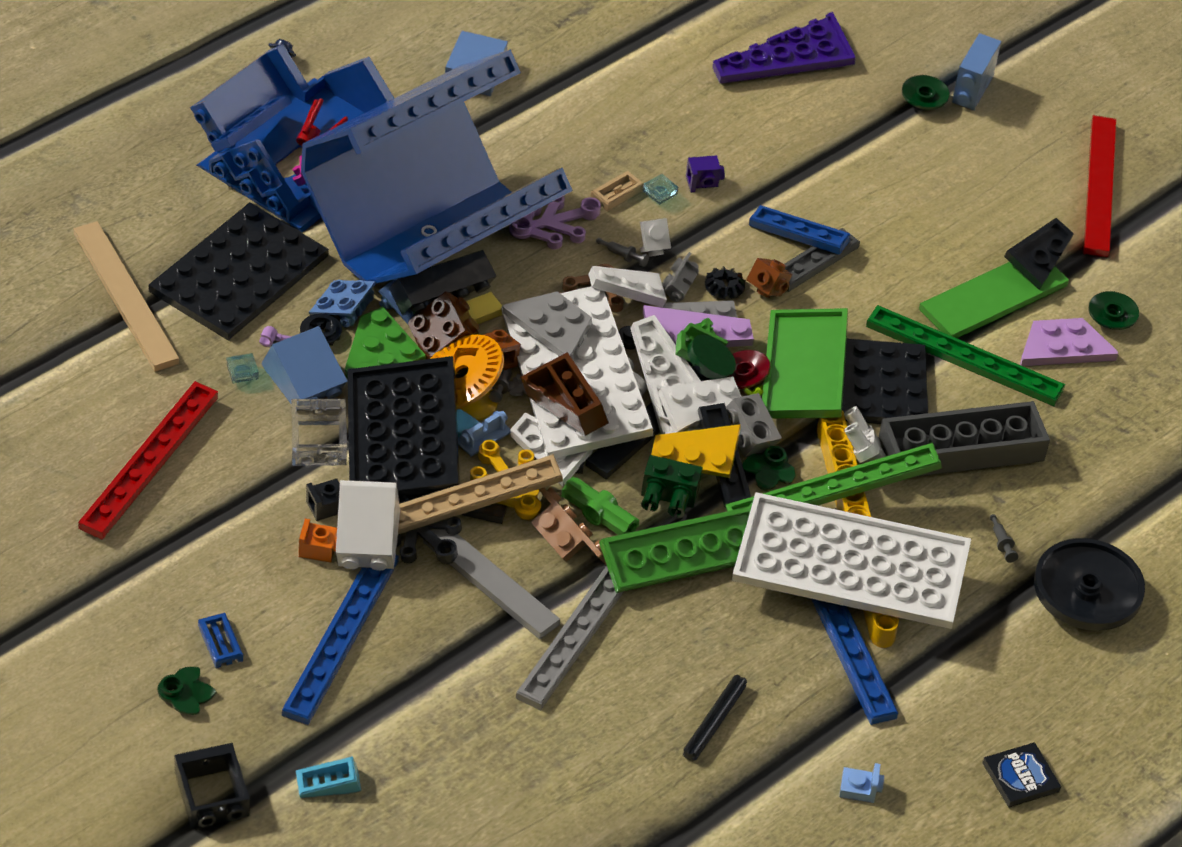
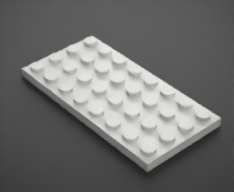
M590 286L560 293L592 317L593 325L589 332L584 335V341L581 346L575 349L573 361L602 403L609 424L585 436L529 398L547 456L554 454L555 458H560L654 436L653 427L605 292ZM501 307L508 334L521 344L517 359L522 376L559 357L503 314V308Z
M756 492L733 571L732 581L952 629L971 538Z

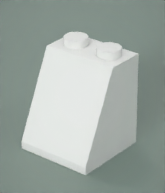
M340 480L336 541L338 566H343L347 569H356L358 567L372 568L374 570L394 569L400 518L396 483Z

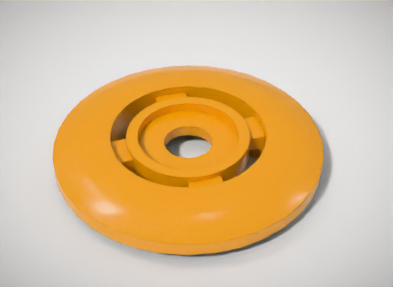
M478 334L464 336L436 352L430 358L453 356L455 375L460 369L468 368V372L464 377L455 378L457 409L476 402L488 393L500 377L504 365V355L499 344L488 336Z

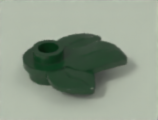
M770 446L762 454H752L742 464L744 472L756 474V485L762 490L773 489L779 481L791 484L796 474L794 467L788 463V456L785 450L780 446Z
M184 667L179 669L175 675L165 676L159 682L157 692L162 700L171 702L176 711L186 715H196L200 713L199 704H204L211 700L216 694V689L199 681V667Z

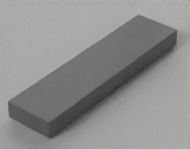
M851 235L850 242L840 255L812 246L786 262L785 270L793 274L786 291L790 292L858 249L860 241Z

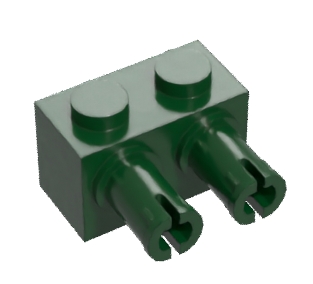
M650 455L643 476L641 496H644L641 502L642 508L648 511L649 505L652 504L650 511L653 512L658 509L660 500L671 502L668 507L669 515L674 517L677 510V518H682L685 515L686 506L694 508L703 467Z

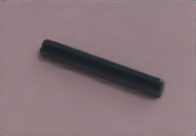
M735 675L730 680L684 747L683 756L685 758L695 761L700 756L745 690L747 680L744 677Z

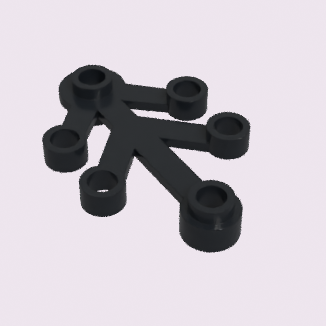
M406 495L398 497L399 504L410 501ZM453 516L407 531L404 546L400 549L401 560L404 563L416 561L417 551L415 546L419 535L435 550L436 558L439 562L445 565L452 564L458 556L456 543L451 539L441 540L430 529H446L448 534L456 535L462 530L460 518ZM400 534L397 536L396 547L402 542Z

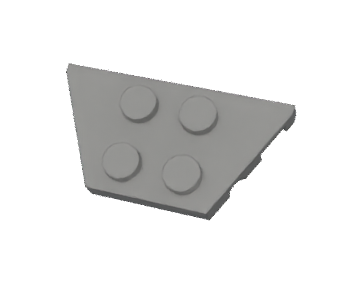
M558 291L507 303L502 306L503 314L558 356L568 352L572 359H574L573 353L575 349L581 346L584 341V335L589 332L593 325L591 316Z

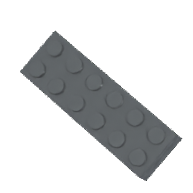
M1034 401L882 419L878 437L881 448L886 456L933 443L942 469L918 476L1045 461L1050 443V438Z

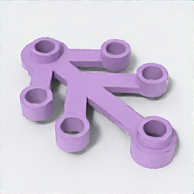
M562 196L548 204L540 219L533 220V217L541 214L542 207L509 225V232L512 236L519 239L534 237L546 241L547 246L551 249L561 248L563 237L556 232L549 233L540 230L541 228H548L570 235L572 242L582 243L585 240V229L580 226L574 227L564 224V222L582 217L586 220L596 219L600 215L601 203L596 198L588 197L581 201V208L556 214L557 210L564 207L565 198Z

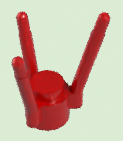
M321 98L314 100L303 128L296 138V142L301 147L303 143L319 136L321 133L320 129L313 125L323 104V99ZM348 117L341 119L331 129L347 122Z

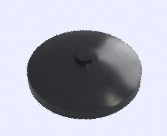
M1075 538L1054 544L1042 554L1034 574V588L1038 599L1046 610L1062 622L1085 630H1109L1126 624L1138 613L1145 595L1144 577L1134 560L1119 548L1095 539Z

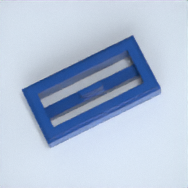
M226 613L198 620V627L215 668L221 667V663L225 662L226 665H230L232 660H237V662L243 661V653ZM216 622H221L233 652H228ZM207 624H210L212 632L218 643V646L222 653V655L220 656L213 642L211 634L208 630Z

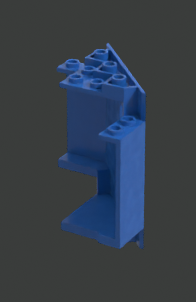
M284 44L268 50L191 106L190 109L212 144L214 140L270 100L284 95L289 96L292 102L290 105L233 146L217 152L214 151L199 162L197 166L299 231L304 232L322 216L307 183L298 186L293 181V177L297 176L296 174L283 178L276 164L301 147L296 142V138L303 128L314 100L323 99V104L313 125L320 129L321 133L319 135L330 130L344 117H348V121L394 99V96L370 57L331 70L318 80L313 78L306 82Z

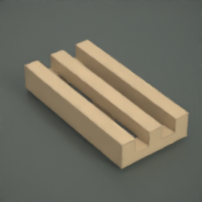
M626 171L591 191V197L598 199L601 205H604V209L609 211L644 191L645 184L629 171Z

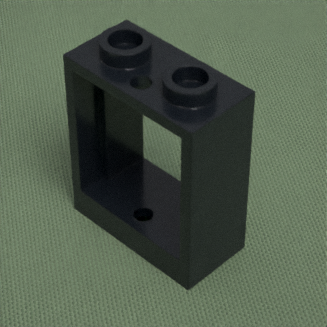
M233 743L174 755L175 775L191 829L209 827L213 824L230 820L237 821L243 817L250 816V798ZM228 771L236 798L195 806L188 779Z

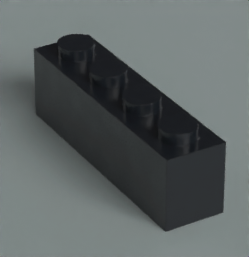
M480 250L429 267L418 274L398 278L389 290L402 316L409 313L416 315L427 308V305L445 291L457 298H465L471 292L476 291L478 294L488 290L491 287L490 283L497 276L484 250Z

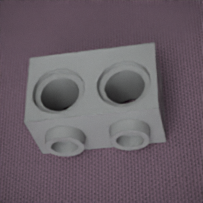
M759 393L734 398L727 405L726 409L731 425H741L737 445L740 447L744 457L752 454H761L768 447L775 446L782 439Z

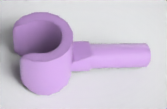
M267 326L263 329L259 342L263 346L270 347L274 340L280 342L291 336L281 335L274 327Z

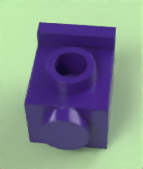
M717 155L688 157L686 179L690 192H695L697 188L719 187V180H724L725 170L724 166L719 164Z

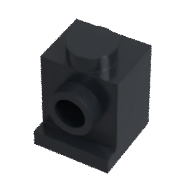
M337 478L313 485L312 482L306 484V503L316 521L338 515L340 483Z

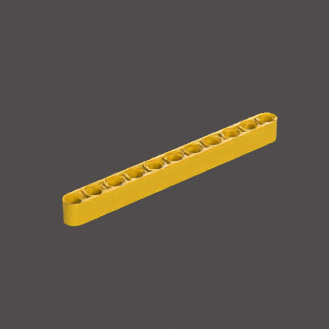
M843 411L841 418H819L817 434L828 474L857 465L853 446L844 432L847 424ZM865 492L835 500L837 510L871 517ZM863 610L872 643L880 648L892 646L895 642L899 626L898 617Z

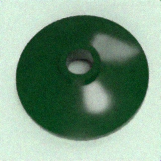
M912 76L902 85L904 99L917 108L937 109L944 106L949 99L950 92L947 85L933 76Z
M1100 292L1093 296L1089 302L1088 311L1092 319L1108 329L1123 330L1130 328L1139 318V308L1134 300L1119 292Z

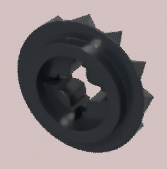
M724 266L721 270L713 268L712 272L706 275L705 287L711 295L717 298L733 299L740 296L745 290L746 280L743 279L742 273H736L734 268L731 270H727ZM722 279H726L729 283L727 287Z
M327 314L310 315L300 325V333L318 326L321 330L325 328V332L322 333L331 346H333L335 341L340 340L342 326L339 320Z

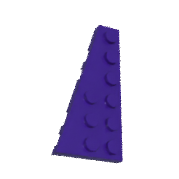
M832 11L826 14L824 19L819 21L813 19L809 21L807 26L802 28L796 26L767 38L766 43L761 45L755 43L749 46V50L744 52L736 51L713 61L712 68L721 84L855 65L856 57Z

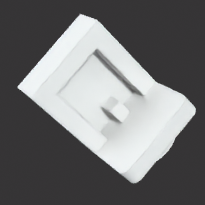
M667 218L640 222L643 247L640 248L641 253L648 252L649 257L664 255L663 249L671 248Z

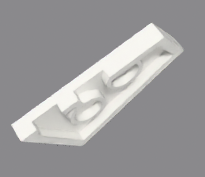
M592 266L588 274L592 288L663 308L667 300L659 273Z
M733 377L660 387L658 392L674 433L683 432L691 426L695 427L701 424L697 411L699 407L725 403L727 407L734 398L741 397Z
M524 413L510 429V435L524 450H531L536 459L546 457L547 453L535 417ZM593 450L555 458L563 476V481L559 482L562 486L575 474L579 466L586 461Z

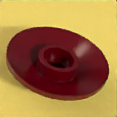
M742 350L733 353L736 370L730 377L734 378L738 389L756 386L766 379L770 372V362L765 354L755 350Z

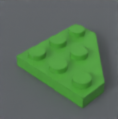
M382 306L360 317L345 366V377L348 379V369L425 360L426 355Z

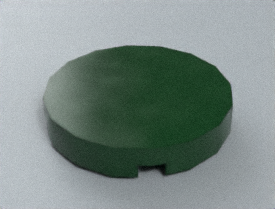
M702 334L697 335L688 345L687 353L691 363L694 366L697 364L701 368L699 370L701 374L711 380L730 377L736 370L733 354L718 339Z

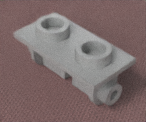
M690 252L683 260L678 258L670 269L673 271V274L669 273L662 282L664 292L674 302L684 299L685 294L690 288L689 285L693 283L699 273L698 264L688 260L691 255Z

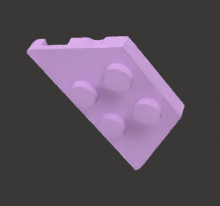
M1083 318L1033 321L1020 365L1035 366L1116 361L1118 351Z

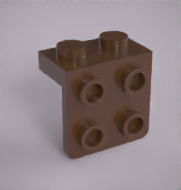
M445 291L427 305V308L409 320V328L418 347L426 355V359H430L436 352L464 336L480 335L478 332L480 329L479 325L468 312L470 307L462 297L457 298Z

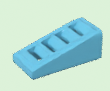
M353 756L296 770L300 798L349 794L361 791L358 768ZM336 775L337 780L332 781L331 776ZM319 777H324L325 783L320 784ZM307 778L313 779L314 786L308 787Z

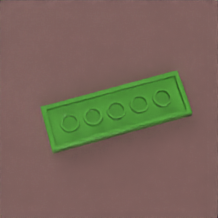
M1008 262L920 303L919 310L941 332L959 338L1067 287L1069 279L1054 266L1039 290L1018 269Z
M752 506L601 539L599 544L616 593L734 567Z

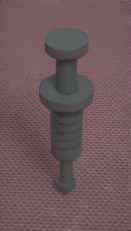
M990 515V520L994 524L993 531L998 540V550L1006 552L1004 556L1006 562H1015L1019 556L1016 551L1012 550L1015 545L1013 538L1008 537L1003 525L998 523L996 515Z

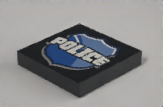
M1035 742L986 756L983 759L982 764L1008 808L1060 792L1061 785Z

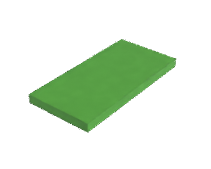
M848 308L770 311L766 353L770 362V372L764 380L762 400L772 419L842 417Z

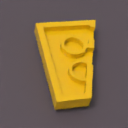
M741 425L655 435L651 455L703 467L702 473L730 478Z

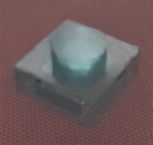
M663 174L658 175L643 185V192L659 205L678 195L679 187Z
M253 353L226 357V364L232 384L259 379V372Z

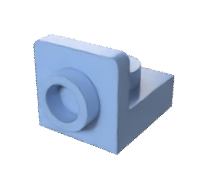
M875 763L873 772L844 767L839 797L874 803L876 792L882 793L885 775L879 774L881 764Z

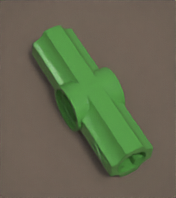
M571 477L562 489L561 496L580 508L586 520L593 525L603 524L617 535L635 532L639 526V519L618 506L616 498L606 490L598 492L577 477Z

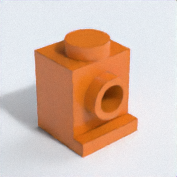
M305 518L299 537V557L331 563L334 552H336L337 527L310 523V519Z

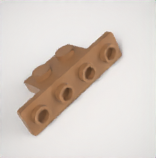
M545 487L540 488L539 491L551 505L531 522L566 562L587 544L598 558L606 564L599 544L600 541L598 540L594 543L590 539L593 533L583 522L578 525L574 521L577 515L567 504L564 507L559 504L562 498L552 487L548 490Z

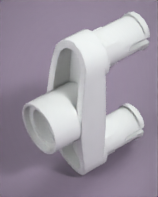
M858 407L847 410L844 416L849 426L844 429V432L853 446V453L859 463H866L886 457L878 436L872 426L866 423Z

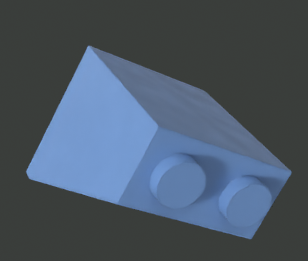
M319 326L272 344L261 363L294 409L303 406L305 409L311 408L318 404L320 399L325 397L333 399L342 393V389L348 382Z

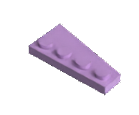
M646 305L643 307L644 318L655 315L675 345L677 335L689 323L697 324L702 322L703 319L709 318L713 322L711 327H713V331L717 336L728 341L726 347L753 346L754 338L750 319Z

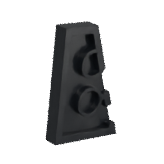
M1056 217L1008 249L1004 257L1040 290L1071 241L1074 233Z

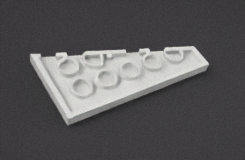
M652 315L633 322L631 332L661 434H668L674 432L658 395L660 387L700 382L701 380L687 360L675 355V343L656 316ZM702 425L691 426L684 431L702 429Z

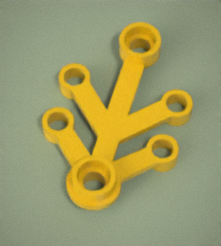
M485 440L479 446L478 458L482 463L492 464L497 472L509 469L500 456V447L497 442ZM525 449L519 452L518 465L534 461V453L531 450ZM481 466L473 467L470 471V481L487 476L486 469ZM539 489L497 502L513 507L517 515L525 520L534 519L540 513L542 506L541 501L537 498L540 492Z

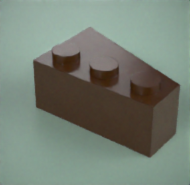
M568 352L520 377L530 399L586 436L609 424L602 403Z

